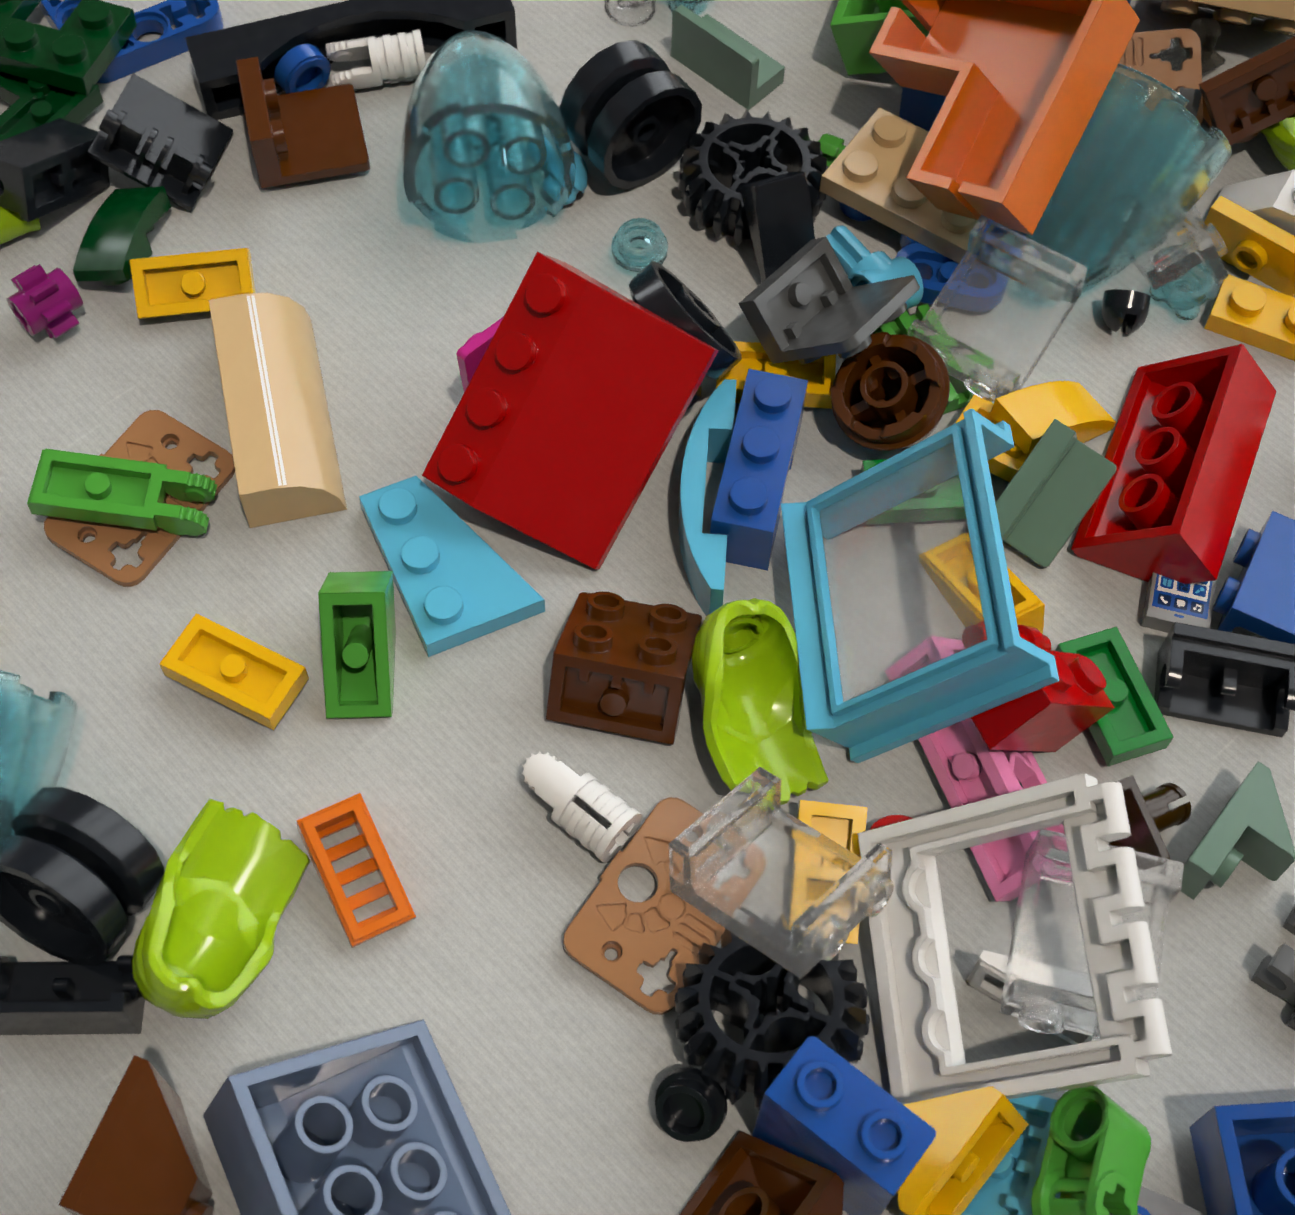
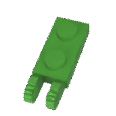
M45 448L40 456L27 505L31 514L156 531L157 527H160L171 534H186L198 537V535L203 536V533L207 531L209 523L207 514L196 508L164 503L165 495L167 493L180 501L211 502V500H214L217 484H215V480H211V477H206L204 474H192L187 471L168 469L165 464Z

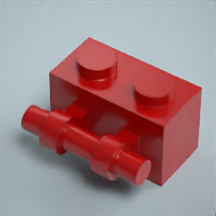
M984 621L978 625L968 627L963 634V644L966 649L987 640ZM1018 625L1021 638L1055 656L1059 681L975 715L971 719L990 750L1056 752L1115 707L1103 690L1106 687V680L1093 661L1081 654L1051 651V642L1046 635H1043L1035 627Z

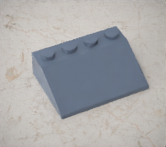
M424 1019L229 1076L203 1114L240 1215H511Z

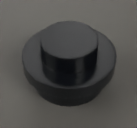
M692 1067L676 1069L669 1073L657 1088L655 1095L657 1120L662 1129L676 1140L683 1142L705 1140L719 1130L726 1118L727 1099L724 1090L718 1082L707 1086L702 1081L700 1069Z

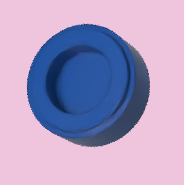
M301 44L290 49L280 59L275 69V81L286 94L323 88L326 84L331 67L329 61L316 46Z

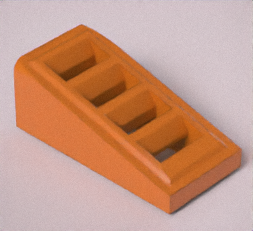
M361 793L297 820V829L352 948L416 919V915ZM352 825L356 826L360 835L325 850L321 839ZM363 848L367 849L371 857L370 859L335 873L332 862ZM375 871L378 872L382 880L381 883L346 898L342 886ZM389 895L394 907L357 923L352 912L353 910Z

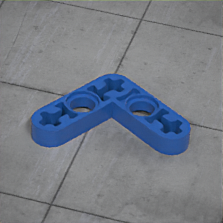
M41 0L39 7L50 26L59 30L81 0H64L62 2L61 0ZM166 0L134 13L137 23L136 29L97 83L105 84L116 81L187 52L188 47L185 37L223 29L224 24L218 1ZM145 33H162L161 37L154 41L141 42L137 40L139 36Z

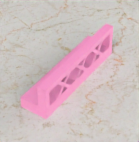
M931 636L889 668L886 673L890 681H893L966 649L962 640ZM971 717L918 739L951 808L1047 783L1032 751L990 750ZM1063 824L970 847L996 902L1012 901L1048 878H1072ZM1048 840L1051 842V844H1052V846H1053V848H1054V850H1055L1057 856H1055V854H1054V852H1053V850H1052V848H1051V846H1050Z

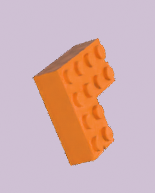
M901 0L929 32L927 37L901 8L891 7L869 53L900 86L947 96L906 179L938 210L978 221L983 217L989 224L1033 235L1140 21L1139 17L1127 0Z

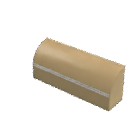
M246 293L210 299L209 307L238 493L249 527L254 528L347 510L312 320L302 305L289 297L272 293Z

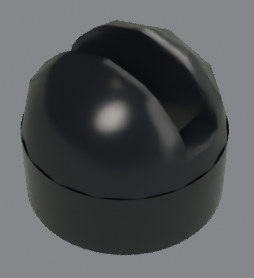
M1133 290L1104 291L1101 308L1102 320L1114 332H1117L1123 323V332L1131 334L1144 324L1149 312L1151 296Z

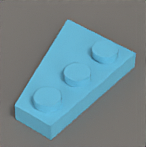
M418 476L407 478L359 496L364 516L389 571H393V580L428 657L545 612V599Z

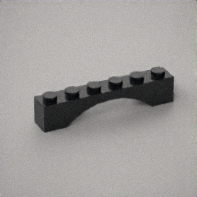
M347 0L185 37L207 115L217 121L245 114L236 60L258 57L263 80L274 78L278 95L283 90L275 81L276 66L285 53L301 44L316 46L330 64L335 62L327 58L325 45L328 43L371 36L377 38L387 34L391 36L401 32L411 33L413 32L412 30L420 29L423 49L426 53L441 54L464 61H471L517 50L515 9L511 0Z

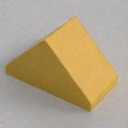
M993 1086L903 1104L933 1127L936 1131V1137L898 1190L899 1209L905 1215H961L1029 1125L1002 1092Z

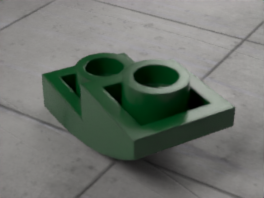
M165 187L115 189L106 198L91 220L79 247L73 268L76 282L102 281L104 285L114 286L132 279L129 259L149 258L153 254L146 234L154 229V224L171 208Z

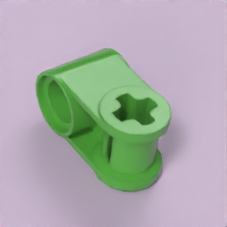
M1096 1086L1070 1089L1064 1093L1055 1104L1050 1116V1131L1040 1174L1032 1190V1214L1137 1215V1203L1145 1164L1151 1151V1137L1147 1128ZM1061 1192L1060 1198H1055V1195Z

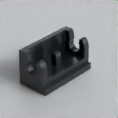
M58 118L0 141V179L4 185V190L0 188V207L19 213L21 220L31 222L110 187L109 167L86 155L99 132Z
M1174 622L1158 651L1154 700L1162 715L1282 738L1288 731L1290 710L1295 711V644Z
M120 955L117 961H103L95 966L71 962H12L8 957L0 956V1035L141 1034L145 999L133 979V955Z

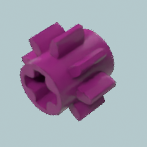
M40 264L34 265L11 279L18 292L7 298L8 305L20 324L31 336L45 330L49 338H58L79 325L72 312L83 306V301L74 284L60 268H56L46 274Z

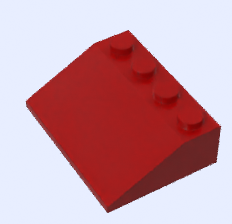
M537 252L422 476L469 506L595 570L600 569L719 350L568 263Z

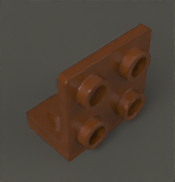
M1295 36L1199 84L1203 96L1202 122L1224 148L1233 144L1247 142L1256 137L1261 130L1286 118L1295 117Z
M258 57L236 60L249 139L261 188L363 172L370 169L369 156L353 85L344 84L277 95L274 78L263 80Z
M611 592L580 593L553 653L546 719L673 745L678 731L686 675L692 658L695 637L701 627L702 616L686 612L683 608L673 604H657L653 606L624 600L621 596Z

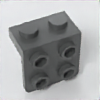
M827 237L810 240L738 304L772 364L798 360L800 364H808L822 356L838 354L840 358H848L863 351L872 342L870 335L880 325L896 319L906 311L908 307L906 301L919 290L920 286L915 276L911 275L853 287Z

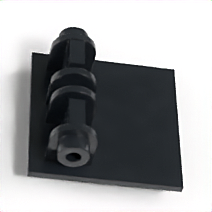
M133 73L113 109H108L99 127L100 131L86 155L145 187H165L170 201L191 211L234 130Z

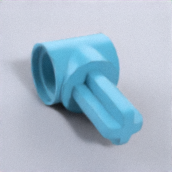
M842 225L834 227L831 233L826 236L853 287L914 275L920 288L906 301L907 309L920 303L923 296V281L919 270L911 260L905 257L891 259L883 251L871 253L851 231Z

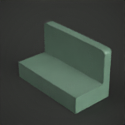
M680 5L673 10L671 57L747 110H750L783 83L785 66L710 15L706 14L701 18L684 5Z
M1054 419L996 501L1002 540L1041 567H1049L1115 475L1116 465L1077 440V434L1074 430Z

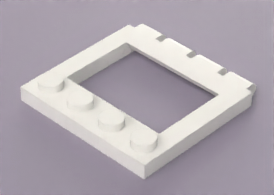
M1082 773L858 833L891 1095L899 1102L907 1104L993 1086L1009 1100L1149 1077L1151 1074L1148 1060L1172 1056L1162 999L1137 1001L1135 990L1158 986L1159 980L1148 923L1130 922L1123 924L1122 915L1144 910L1145 905L1134 848L1119 847L1110 849L1108 843L1127 838L1131 835L1121 783L1106 782L1098 784L1097 778ZM1063 824L1100 1040L966 1064L936 856Z

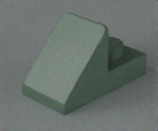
M1259 761L1237 788L1170 883L1192 900L1196 898L1209 881L1221 888L1241 860L1272 881H1277L1295 861V848L1271 770Z

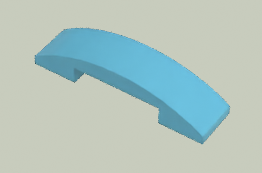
M724 379L699 413L687 442L681 472L678 527L680 551L689 585L706 616L723 605L727 535L702 533L707 462L725 463L734 429L737 380Z

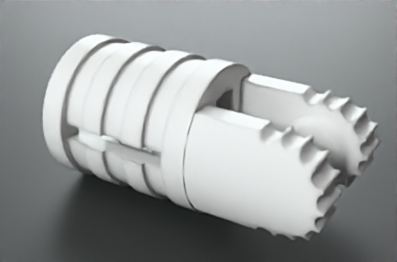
M420 29L412 30L413 32L411 33L401 32L391 36L387 34L377 38L371 36L326 44L327 58L333 60V62L370 58L372 65L334 73V76H331L332 86L351 84L354 90L383 86L384 83L390 82L393 84L403 80L413 81L416 78H421V80L428 79Z
M539 751L538 754L534 755L531 753L530 758H525L526 763L522 765L524 771L521 773L525 777L524 782L529 784V788L535 791L537 796L541 797L544 802L554 809L551 815L552 821L558 826L565 828L569 835L574 839H578L586 849L593 851L595 856L602 862H608L615 857L636 832L641 823L642 814L636 809L630 808L621 797L615 796L611 789L599 783V780L591 773L579 776L563 762H557V758L555 756L551 757L549 753L542 754ZM586 806L589 807L611 826L607 830L583 809Z

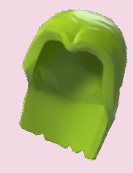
M753 598L750 600L726 602L706 616L695 637L691 658L693 681L701 693L706 746L722 781L733 793L746 798L753 795L758 802L780 806L788 803L791 794L800 796L807 791V787L817 790L829 781L812 732L806 729L796 634L783 610L770 601Z
M209 799L168 859L165 872L156 890L151 911L146 917L135 942L132 957L133 979L143 998L154 1006L180 1018L209 1019L234 1005L271 960L274 952L277 925L286 907L293 899L310 863L308 855L299 849L292 840H281V831L254 812L243 816L242 810L233 807L224 810L223 802Z

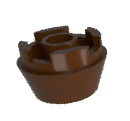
M888 332L870 335L872 338L871 344L858 354L845 358L835 376L833 386L831 385L830 389L833 414L842 431L854 442L864 447L875 450H894L913 446L926 439L936 429L942 418L950 393L948 370L938 352L918 338L900 334L890 335Z

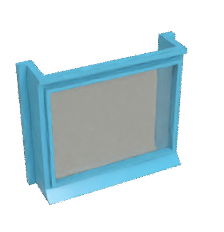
M972 408L963 412V420L807 502L781 504L806 729L849 748L850 760L856 763H861L1059 681L1055 656L1021 638L1018 630L988 460L1015 447L1011 426L1005 421L994 424Z

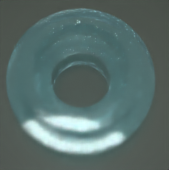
M634 218L626 221L620 226L612 239V256L619 266L628 271L640 272L652 260L662 265L668 254L666 236L661 228L649 219Z

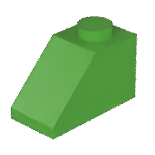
M393 571L329 572L318 592L326 718L392 717L396 644Z

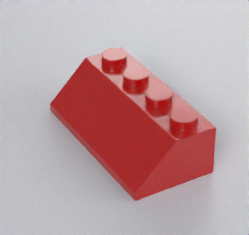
M1243 344L1137 368L1105 455L1106 459L1116 465L1117 470L1080 523L1071 550L1077 557L1149 582L1153 572L1184 584L1217 580L1277 392Z

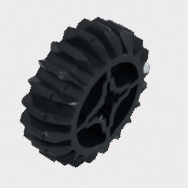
M747 109L740 119H734L725 113L720 125L706 121L701 134H692L688 149L684 150L683 156L680 159L678 187L681 192V198L684 199L686 213L695 216L699 229L713 227L716 241L726 235L734 237L738 247L744 239H752L740 186L796 171L805 172L813 222H815L816 216L820 212V207H822V203L826 199V194L819 190L821 177L828 169L827 159L822 157L823 153L820 142L810 141L808 128L793 130L790 117L780 122L772 120L769 111L763 118L752 117Z
M782 918L774 927V932H762L761 927L752 919L747 927V936L740 938L726 927L721 935V948L703 942L702 948L698 952L699 964L686 963V968L682 974L684 987L678 988V992L675 994V1011L679 1013L678 1019L675 1020L676 1037L680 1040V1043H685L684 1058L689 1067H702L701 1078L707 1086H710L712 1083L718 1082L721 1084L726 1081V1098L732 1105L745 1092L754 1094V1105L760 1110L764 1093L804 1041L810 1036L817 1037L849 1063L858 1064V1061L861 1059L864 1045L861 1039L868 1034L870 1016L866 1014L867 1010L864 1009L867 1007V990L863 983L856 982L857 968L854 965L853 959L839 960V948L836 946L834 939L815 946V933L810 925L798 936L788 934V926ZM799 983L816 994L824 1004L829 1016L815 1011V1003L808 1001L798 993ZM782 1001H783V1013H781V1012L778 1010L779 1007H780V1005H781V1003H782ZM716 1010L728 1015L730 1024L744 1031L743 1045L736 1043L722 1031L714 1018ZM773 1011L776 1012V1015L770 1016L767 1015V1012ZM760 1014H763L765 1018L760 1025Z

